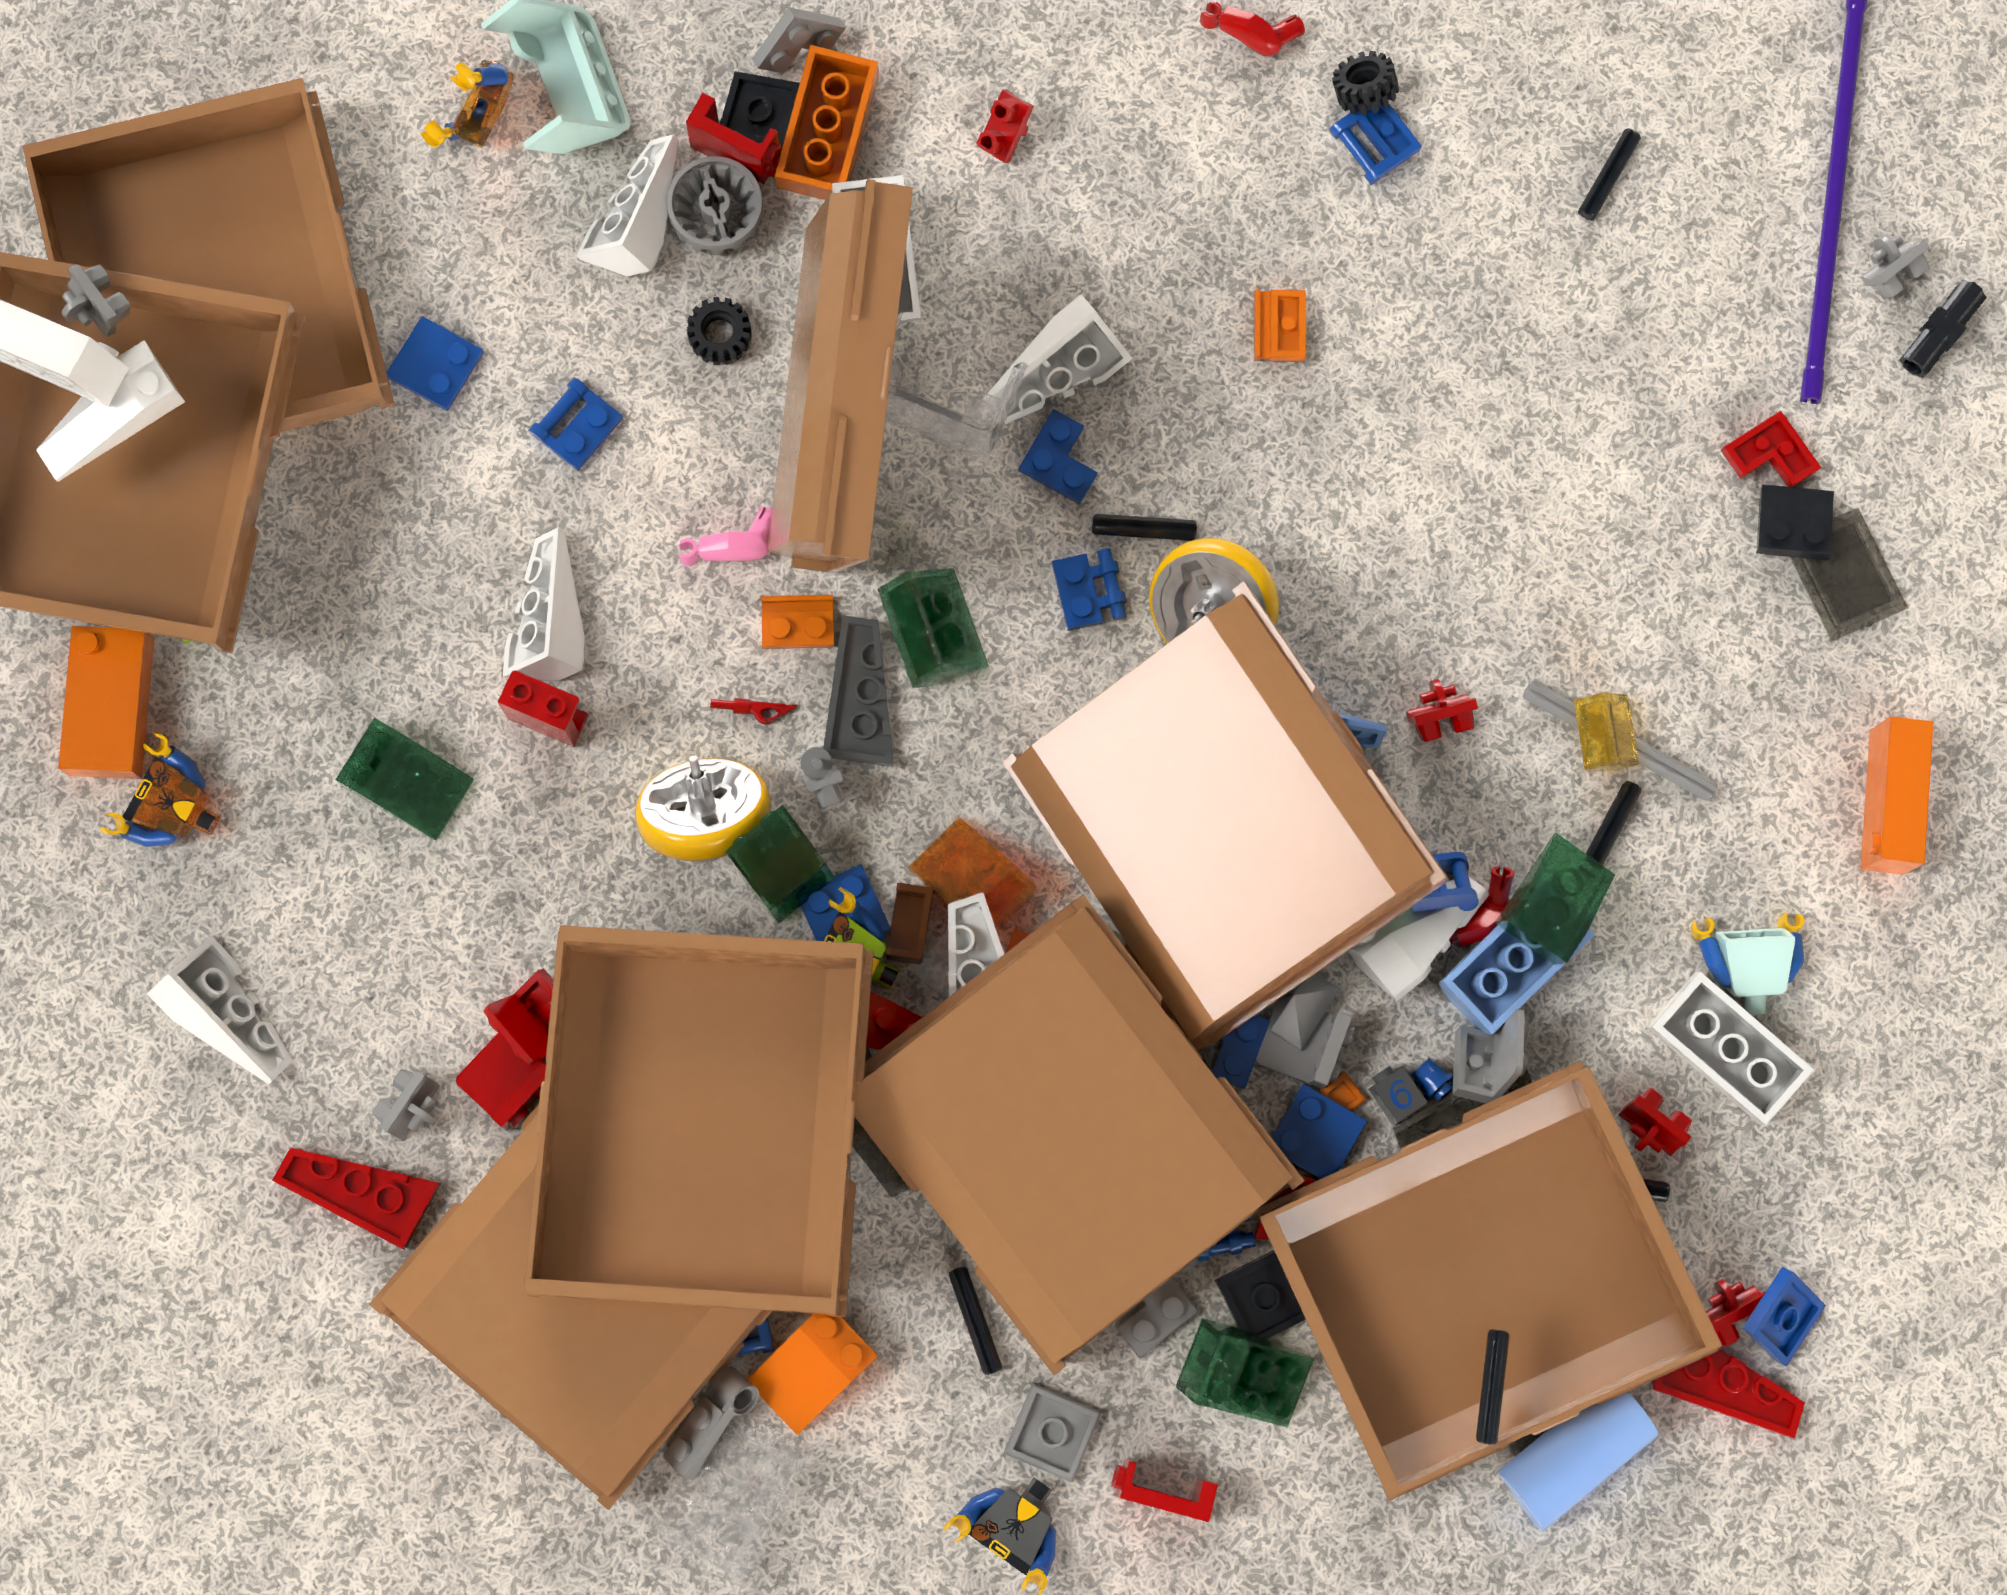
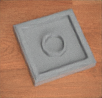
M1032 1383L1004 1454L1073 1483L1101 1412Z

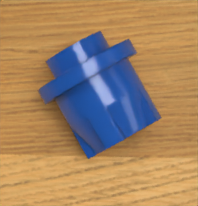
M1430 1058L1411 1075L1425 1093L1424 1098L1428 1102L1434 1098L1440 1102L1453 1090V1085L1451 1084L1453 1074L1451 1072L1447 1074Z

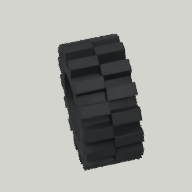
M1370 51L1369 56H1365L1364 52L1358 53L1359 57L1356 59L1352 55L1347 57L1348 63L1346 64L1343 61L1339 63V69L1334 70V77H1332L1339 106H1342L1345 112L1350 110V114L1356 115L1358 110H1360L1361 115H1367L1370 109L1373 110V113L1379 112L1378 107L1380 105L1384 108L1388 107V100L1394 101L1396 93H1399V84L1391 58H1386L1384 53H1380L1377 56L1376 51Z
M713 297L714 302L708 303L707 299L702 301V307L699 308L696 305L692 310L693 316L689 315L688 339L693 352L697 356L700 355L704 362L708 363L710 360L713 361V365L720 366V362H725L728 365L732 363L731 360L734 358L739 360L742 357L743 351L747 352L749 341L752 338L751 324L747 312L742 311V306L736 302L733 305L732 300L725 297V301L721 302L719 297ZM724 320L733 327V334L728 341L714 343L707 338L706 329L713 321Z

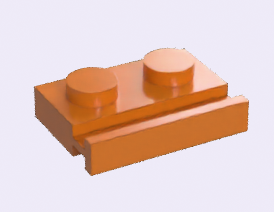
M1255 289L1254 361H1259V359L1286 362L1305 361L1306 290L1271 289V291H1260V289Z
M833 595L761 596L763 649L834 648Z

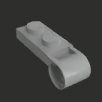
M726 1367L720 1370L714 1376L704 1394H701L663 1458L682 1477L694 1480L733 1415H745L756 1406L759 1400V1390L736 1368Z

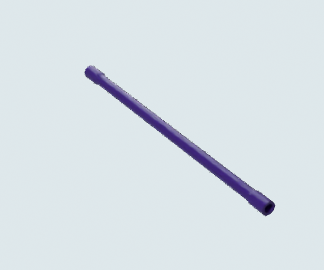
M1846 0L1847 15L1806 367L1803 371L1800 402L1807 403V399H1811V404H1820L1822 401L1825 375L1823 367L1863 21L1868 0Z

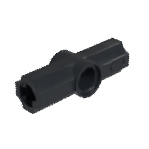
M1963 279L1954 288L1943 305L1938 306L1929 316L1928 321L1919 329L1921 333L1899 359L1903 368L1912 375L1921 378L1931 371L1944 351L1947 352L1967 328L1966 323L1987 298L1979 285Z

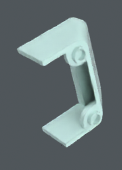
M510 0L481 23L483 30L508 34L513 52L520 58L537 63L556 118L550 120L542 129L524 141L525 149L566 154L618 137L629 129L631 125L630 116L596 22L587 10L580 6L548 0Z

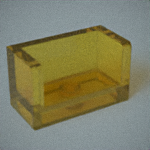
M1603 692L1574 700L1584 769L1587 771L1609 772L1639 765L1628 695Z

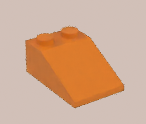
M813 1313L748 1380L759 1390V1395L798 1435L878 1355L842 1317Z

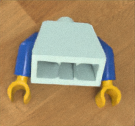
M1785 912L1778 919V928L1716 932V938L1711 936L1714 929V921L1709 917L1705 919L1708 931L1702 932L1698 930L1695 920H1693L1690 927L1692 936L1697 940H1701L1699 947L1711 974L1718 984L1726 988L1733 996L1744 997V1009L1751 1015L1765 1014L1766 995L1784 994L1787 990V985L1793 981L1804 963L1802 935L1798 933V930L1802 928L1805 920L1800 914H1797L1794 918L1795 926H1791L1788 923L1787 913Z

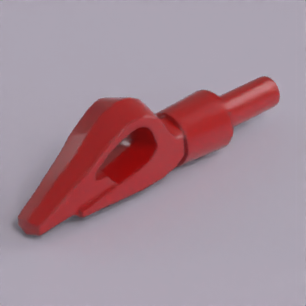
M734 698V701L711 699L710 708L733 710V714L752 713L759 723L767 725L796 709L797 704L786 705L751 701L742 698ZM775 710L778 714L766 719L763 717L762 712Z

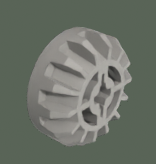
M710 156L690 162L676 174L668 190L667 209L670 223L675 229L678 238L682 242L686 241L691 244L693 250L701 252L704 249L712 251L714 255H721L722 250L733 248L734 251L739 250L742 242L747 238L752 239L756 235V228L759 222H762L763 203L759 184L754 175L744 165L730 158ZM728 193L733 195L739 204L731 206ZM711 195L714 196L715 203L720 208V219L717 218L716 212L711 207ZM699 197L701 214L692 216L693 205ZM741 209L738 224L728 232L727 223L731 219L732 211ZM703 219L708 226L715 228L716 235H710L701 231L694 221Z

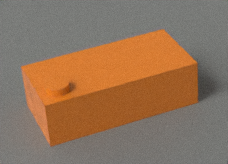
M810 45L775 173L778 189L826 200L833 193L832 183L851 181L879 79L878 61Z
M71 627L58 769L68 776L142 779L143 743H145L154 649V637L150 633L114 627Z
M1890 716L1870 730L1860 870L1904 875L1925 864L1934 721Z

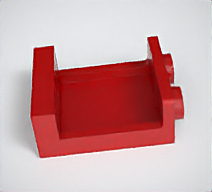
M702 92L686 120L690 147L708 157H726L741 163L763 185L769 176L774 178L781 150L778 131L771 128L764 141L757 143L719 124L715 98Z
M516 670L511 672L497 702L508 720L572 747H575L589 716L587 712L577 708L580 702L577 696Z
M1125 1459L1123 1466L1116 1464L1111 1487L1117 1489V1497L1209 1522L1218 1484L1197 1478L1192 1500L1132 1484L1137 1464L1135 1461Z

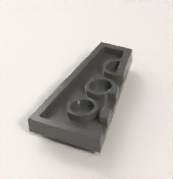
M843 615L823 749L830 754L832 759L894 767L879 622L874 619Z

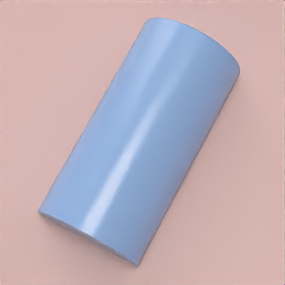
M1544 881L1439 982L1440 988L1448 1000L1475 1027L1486 1034L1493 1035L1516 1009H1519L1595 934L1552 887Z
M1627 1392L1601 1405L1596 1403L1583 1409L1578 1416L1548 1429L1497 1471V1473L1533 1524L1544 1532L1659 1435L1649 1416L1631 1394Z

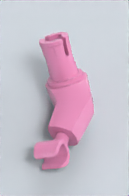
M764 506L760 507L752 526L746 532L733 531L699 537V545H696L692 539H683L679 544L680 550L691 549L693 551L689 554L679 555L680 562L685 566H692L698 562L700 555L705 561L746 562L763 558L768 553L772 509L765 508Z

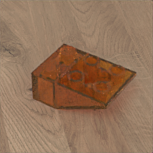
M960 817L908 867L926 887L933 888V894L947 908L950 903L983 892L997 932L1037 891V886L1012 861Z

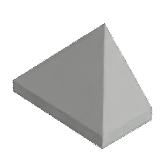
M1314 974L1298 985L1270 1031L1301 1051L1340 988L1318 974Z

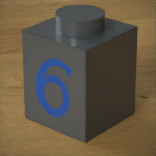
M1388 1066L1372 1077L1376 1084L1368 1090L1392 1125L1399 1123L1428 1103L1403 1066L1396 1071H1393L1391 1066Z

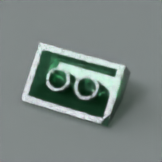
M954 568L904 572L877 589L912 688L935 686L989 667Z

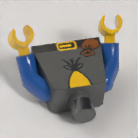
M1033 1477L1022 1495H1019L1010 1487H1007L1005 1490L995 1487L972 1497L959 1513L944 1525L943 1530L946 1531L952 1525L956 1526L960 1532V1536L954 1541L956 1543L970 1535L1026 1575L1021 1584L1023 1591L1029 1582H1033L1039 1588L1037 1595H1042L1047 1586V1576L1055 1558L1056 1530L1051 1524L1052 1518L1040 1510L1052 1490Z

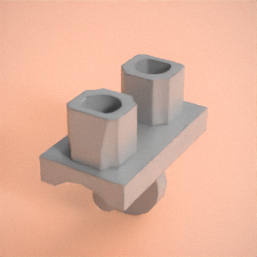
M1881 235L1874 240L1873 244L1876 252L1870 256L1872 262L1877 265L1860 278L1867 286L1875 285L1885 298L1896 296L1905 287L1897 274L1900 270L1904 269L1909 279H1913L1930 269L1927 259L1923 254L1930 246L1925 239H1921L1915 244L1911 241L1904 243L1899 235L1893 239Z
M79 264L68 268L72 278L67 285L70 291L62 295V298L67 303L61 312L63 317L68 322L79 319L84 326L94 321L106 338L115 334L116 323L130 314V303L120 292L106 299L102 296L100 292L110 287V279L101 265L85 269L84 271Z
M811 747L806 750L801 756L800 764L805 774L801 778L809 793L815 792L822 808L843 801L837 786V782L843 781L840 769L835 764H832L830 754L820 747Z
M401 1069L394 1078L392 1086L402 1093L394 1104L386 1099L380 1100L372 1111V1115L381 1123L379 1126L381 1129L404 1141L410 1130L417 1132L424 1120L433 1126L438 1120L430 1115L429 1112L437 1102L432 1097L440 1085L417 1070L413 1073Z

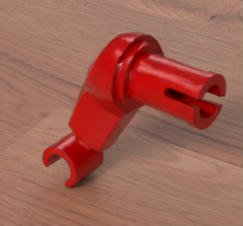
M1215 1L1208 3L1206 11L1211 14L1201 12L1199 21L1207 29L1216 28L1219 24L1223 32L1238 39L1262 56L1278 54L1282 45L1305 33L1303 21L1296 14L1271 26L1258 15L1227 6L1222 12L1221 5Z
M1500 866L1491 869L1488 889L1489 896L1466 926L1457 928L1449 939L1451 945L1447 951L1452 947L1454 941L1458 942L1459 947L1482 941L1512 912L1514 906L1509 899L1515 874L1513 870L1503 867L1501 875L1499 874Z

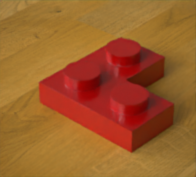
M1781 410L1720 450L1740 479L1769 461L1786 486L1794 487L1821 468Z

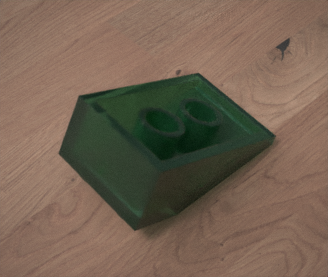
M1554 833L1495 923L1552 964L1567 963L1588 932L1615 874L1562 836Z

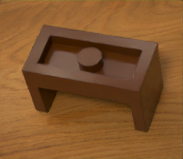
M897 883L886 960L922 965L933 888Z

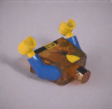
M482 60L479 67L472 71L464 62H460L455 66L459 73L451 76L450 79L466 92L454 122L446 123L445 128L442 129L435 120H432L425 125L424 129L426 131L420 134L429 146L433 148L440 146L447 138L450 141L462 138L482 148L504 109L515 76L501 63Z
M152 732L160 738V746L157 749H151L145 743H143V746L150 754L162 755L161 759L155 756L123 816L118 813L104 814L115 820V828L111 831L108 828L100 827V831L106 835L121 833L122 838L145 847L170 845L177 838L186 841L193 827L208 835L212 834L218 825L220 816L204 808L210 795L204 791L205 779L190 757L175 746H168V740L164 735Z

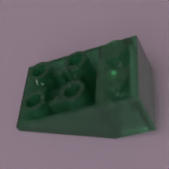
M376 718L372 720L335 779L344 789L435 841L441 835L474 781L466 773Z
M783 805L777 810L764 815L755 828L749 833L736 838L732 846L725 851L751 893L778 924L803 905L813 892L821 890L835 878L826 862Z
M1202 1318L1176 1388L1194 1404L1288 1428L1314 1358L1234 1326Z

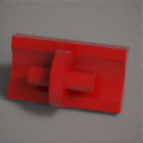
M1002 89L998 100H995L990 110L991 116L984 132H981L976 142L977 146L1003 163H1009L1020 137L1026 136L1029 128L1026 124L1034 106L1018 98L1008 89Z
M1435 679L1429 683L1430 692L1419 694L1422 704L1433 702V704L1405 711L1408 721L1415 725L1420 739L1424 742H1429L1442 737L1438 721L1440 719L1449 717L1452 731L1455 733L1474 729L1472 710L1478 709L1476 698L1470 699L1467 694L1446 700L1447 697L1457 695L1455 686L1451 685L1443 688L1440 680Z
M1649 1088L1641 1096L1638 1095L1630 1101L1619 1113V1116L1632 1125L1629 1130L1638 1137L1634 1144L1635 1149L1641 1152L1648 1145L1657 1153L1663 1150L1671 1157L1690 1140L1691 1136L1687 1132L1692 1120L1683 1112L1677 1110L1670 1114L1669 1117L1665 1116L1658 1110L1664 1102L1663 1097L1653 1088Z
M1720 1279L1714 1284L1717 1294L1708 1298L1712 1308L1707 1310L1706 1313L1721 1344L1726 1347L1740 1338L1734 1323L1743 1318L1747 1322L1765 1294V1291L1761 1293L1754 1285L1745 1289L1740 1281L1729 1286L1725 1280Z

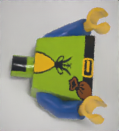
M838 888L844 894V900L841 904H836L832 900L829 901V905L839 912L824 941L864 944L865 950L874 952L872 981L891 989L900 970L881 961L887 948L884 944L885 933L873 913L856 901L852 893L844 888Z

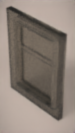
M1859 508L1833 517L1831 555L1829 560L1790 557L1831 642L1862 628L1871 627L1872 624L1908 609Z

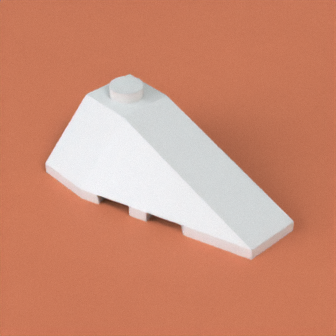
M674 134L651 140L627 173V177L632 181L631 184L622 188L619 193H613L608 200V203L614 206L613 210L604 222L595 219L590 226L576 255L580 260L625 276L646 273L654 268L658 261L657 256L664 242L668 214L667 194L673 178L678 138Z
M1081 294L1049 321L983 399L1005 425L1042 409L1045 399L1061 392L1065 399L1074 395L1073 386L1091 379L1095 386L1106 381L1133 358Z
M145 340L117 357L129 369L109 406L106 407L81 396L37 448L36 451L57 482L185 402Z
M557 527L535 539L524 578L527 583L531 584V588L525 595L523 602H517L515 613L523 616L518 634L509 633L507 637L503 678L508 679L511 672L516 670L537 680L560 681L583 669L585 636L564 529Z
M1470 876L1468 877L1471 888L1476 891L1479 900L1475 909L1463 911L1458 907H1449L1434 911L1413 912L1412 907H1410L1348 951L1358 968L1395 1001L1402 998L1428 976L1432 970L1430 967L1431 962L1439 952L1445 953L1451 945L1449 939L1457 928L1466 926L1489 896L1487 890ZM1455 880L1446 883L1447 889L1456 888Z
M983 892L948 904L949 996L1004 955Z
M210 936L158 982L147 995L174 1022L267 1084H270L293 1060L272 1023L261 1022L258 1018L254 1005L258 1004L259 1000L255 993L251 992L245 995L236 977L243 973L238 963Z

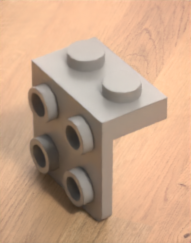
M1281 997L1275 1002L1267 1032L1256 1056V1063L1259 1066L1320 1089L1326 1087L1329 1081L1335 1083L1342 1066V1062L1337 1060L1341 1046L1345 1048L1349 1046L1354 1032V1027L1349 1026L1352 1016L1340 1011L1334 1015L1325 1012L1300 1051L1270 1031L1289 1001V998Z
M1516 1009L1493 1035L1463 1025L1456 1030L1452 1095L1488 1103L1503 1096L1504 1093L1507 1094L1511 1085L1524 1075L1528 1062L1527 1056L1524 1055V1043L1529 1031V1026L1525 1023V1011Z

